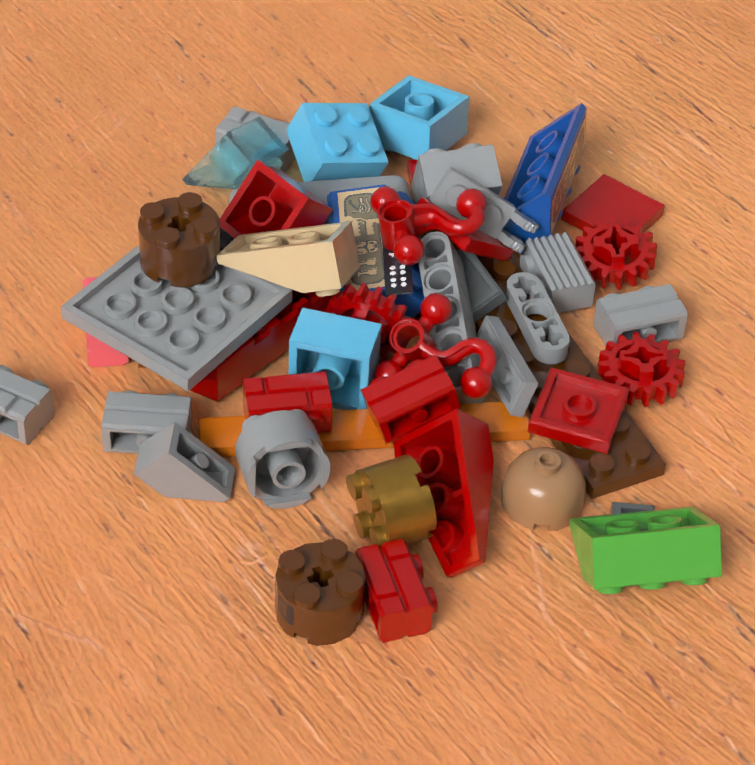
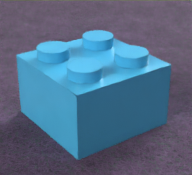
M408 75L371 102L369 110L383 148L387 151L405 155L413 160H418L419 154H423L430 149L442 148L446 151L467 134L469 96Z
M302 103L286 129L304 182L377 177L381 175L389 163L367 103Z
M302 308L289 339L288 375L326 372L332 408L341 410L367 409L361 389L369 386L374 380V370L379 364L382 324Z

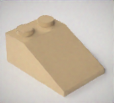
M352 221L238 235L216 255L218 264L301 293L316 292V296L319 297L339 293L340 289L360 268Z

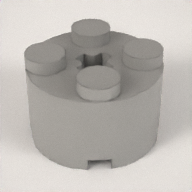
M300 409L273 411L261 416H250L243 422L242 432L236 442L235 454L248 490L254 498L257 497L263 500L265 506L285 509L301 505L312 498L310 493L319 484L321 489L324 487L330 475V461L314 424L304 411Z

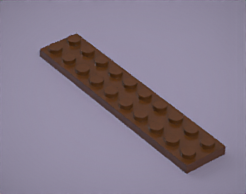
M437 229L426 231L419 235V239L421 240L425 235L429 234L430 232L440 231ZM452 242L455 249L458 250L459 247ZM476 255L506 295L508 278L515 273L523 272L512 256H510L508 261H501ZM526 294V300L529 299L530 294ZM506 301L486 314L499 317L538 382V386L527 407L531 414L534 411L551 367L603 381V378L598 374L570 334L566 359L557 364H545L533 356ZM530 314L527 316L533 321H544L547 319L540 314ZM486 315L474 323L476 336ZM548 335L545 336V341H548ZM625 408L608 454L549 438L556 449L573 457L580 466L586 482V492L591 499L664 475L666 463Z

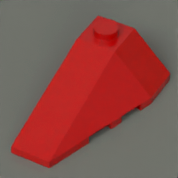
M456 408L393 441L395 458L402 455L411 456L422 471L415 474L420 487L427 484L429 486L434 501L437 524L435 530L429 531L433 536L428 538L445 575L450 578L486 562L494 467L488 424Z

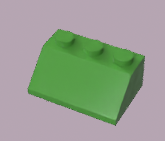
M693 506L569 518L570 530L582 578L594 590L597 589L599 593L616 594L622 592L623 587L639 585L642 589H661L665 587V582L681 581V583L686 585H701L707 583V578L722 576L720 525Z

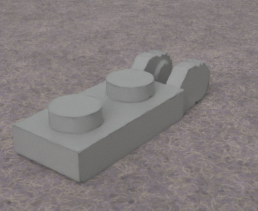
M450 166L430 196V202L455 217L465 220L467 218L463 217L456 208L457 197L466 189L475 188L485 195L487 206L484 211L485 220L479 230L495 239L497 238L516 252L522 253L526 247L525 243L519 237L505 231L503 227L509 218L527 232L535 233L539 225L518 211L511 202Z

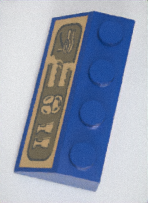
M582 103L529 137L504 199L514 204L518 211L539 225L535 233L527 232L509 218L503 229L519 237L523 243H526L529 238L533 240L536 237H548L551 234L554 236L553 230L556 222L563 214V204L572 191L571 184L574 176L580 170L581 166L579 163L585 150L587 108Z
M385 184L332 191L327 195V205L333 209L328 216L329 224L352 221L360 268L340 291L344 292L347 284H351L356 290H359L361 284L366 283L369 291H375L378 286L382 287V295L385 296L383 247L379 219L370 204L373 192L380 187L387 186ZM398 191L400 199L414 204V201L406 193ZM419 263L411 265L413 293L396 294L397 297L394 301L396 306L405 305L407 307L404 316L411 319L421 311L420 306L423 299H425Z

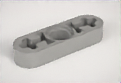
M527 272L511 275L507 280L506 302L533 356L545 364H557L564 361L568 355L570 336L541 280L536 275ZM526 294H528V295L530 294V297H529L528 300H526V297H527ZM530 314H540L547 319L544 321H533L527 316ZM546 335H548V341H545Z

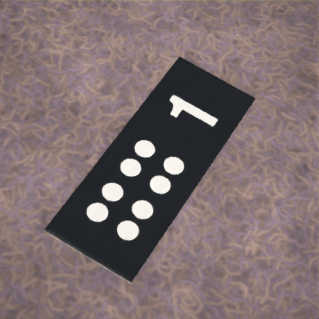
M382 244L385 296L413 293L411 265L399 263L393 251L386 249Z

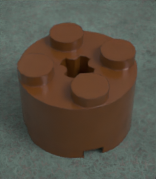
M192 192L183 193L179 197L146 203L141 207L138 220L140 265L145 275L158 282V277L169 280L173 287H189L208 280L214 274V268L218 264L216 255L220 252V220L216 211L208 204L202 202V197L199 194Z

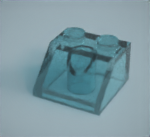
M258 117L228 131L182 180L186 185L237 189L242 185L257 160L279 169L283 165L280 158L289 149L264 120Z

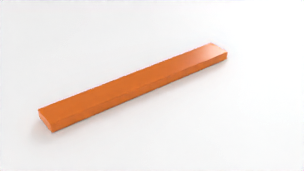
M503 402L460 404L461 411L488 424L491 442L530 440L527 411L523 417H517L509 414ZM367 409L332 411V431L318 434L325 451L394 447L393 441L385 444ZM245 415L198 418L199 440L221 457L236 456V442L242 432Z

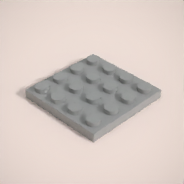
M138 245L61 306L62 319L189 391L292 302V289L221 264L216 265L214 274L205 282L189 287H173L169 280L158 277V282L145 275L140 265Z

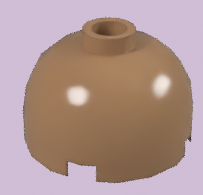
M537 447L524 451L508 466L501 488L502 506L513 521L525 528L534 530L535 524L549 526L548 531H558L570 526L569 518L580 517L586 497V482L583 471L573 457L561 450L550 447Z

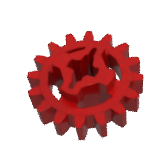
M610 217L609 224H603L600 220H595L594 229L585 226L583 228V235L576 237L575 247L593 280L596 281L598 279L601 281V288L605 289L609 283H614L616 289L621 290L622 283L628 282L629 285L635 287L637 285V277L647 280L649 270L655 269L657 243H653L652 232L643 233V224L639 223L632 227L629 226V218H625L622 223H616L615 218Z
M362 283L359 290H356L351 284H347L344 292L340 291L330 299L325 312L382 324L380 356L384 360L388 359L391 352L394 354L397 352L391 346L389 340L390 332L398 321L410 319V317L404 316L407 307L405 305L396 306L394 301L397 296L394 294L388 297L383 296L382 287L380 286L375 291H369L366 283Z
M634 332L633 338L629 340L622 334L618 335L617 344L608 341L606 342L605 350L600 351L597 372L605 382L630 388L627 400L628 405L632 406L635 400H641L644 407H649L650 400L653 399L662 405L665 403L666 396L676 397L678 388H682L685 375V360L679 359V349L668 350V340L657 343L654 341V334H650L647 339H643L638 332Z

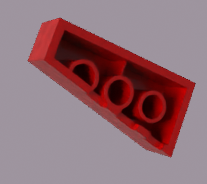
M292 290V302L189 391L216 402L220 401L243 384L244 378H251L289 349V339L302 308L325 312L330 299H332V295L319 297L316 296V292L301 293Z

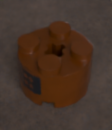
M338 539L304 544L293 550L284 551L279 557L278 568L275 574V611L277 622L284 632L294 638V633L300 637L308 638V644L316 646L335 644L350 637L355 631L356 624L360 621V618L362 619L364 612L365 574L360 561L353 553L348 551L347 545Z

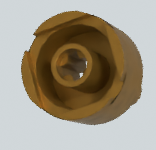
M402 455L358 469L355 473L346 476L348 491L356 501L358 513L353 516L356 531L361 539L369 537L372 545L378 544V546H382L384 542L402 538L409 545L433 536L429 531L435 530L437 524L434 501L428 484L420 487L415 474L422 471L411 456Z

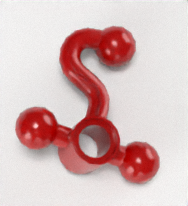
M389 186L380 187L375 190L371 195L370 204L372 210L378 215L383 246L393 251L399 263L415 265L423 258L425 251L423 242L417 236L432 229L440 230L451 237L470 235L483 225L487 201L485 195L475 188L466 189L461 192L456 200V208L463 217L467 218L465 220L455 219L443 209L432 204H410L400 199L399 193Z
M438 293L428 295L423 299L420 306L422 316L418 321L411 318L403 319L392 327L389 340L391 346L397 352L391 360L381 361L376 366L374 379L383 376L389 377L404 370L407 364L415 360H425L434 355L437 356L443 367H450L471 354H478L480 356L478 367H471L463 372L460 386L462 392L467 397L473 399L485 397L491 391V375L497 363L494 347L488 341L476 337L460 341L445 351L436 348L435 340L429 333L435 325L444 324L450 319L452 304L445 295ZM420 336L418 343L414 347L406 349L408 342L412 338Z

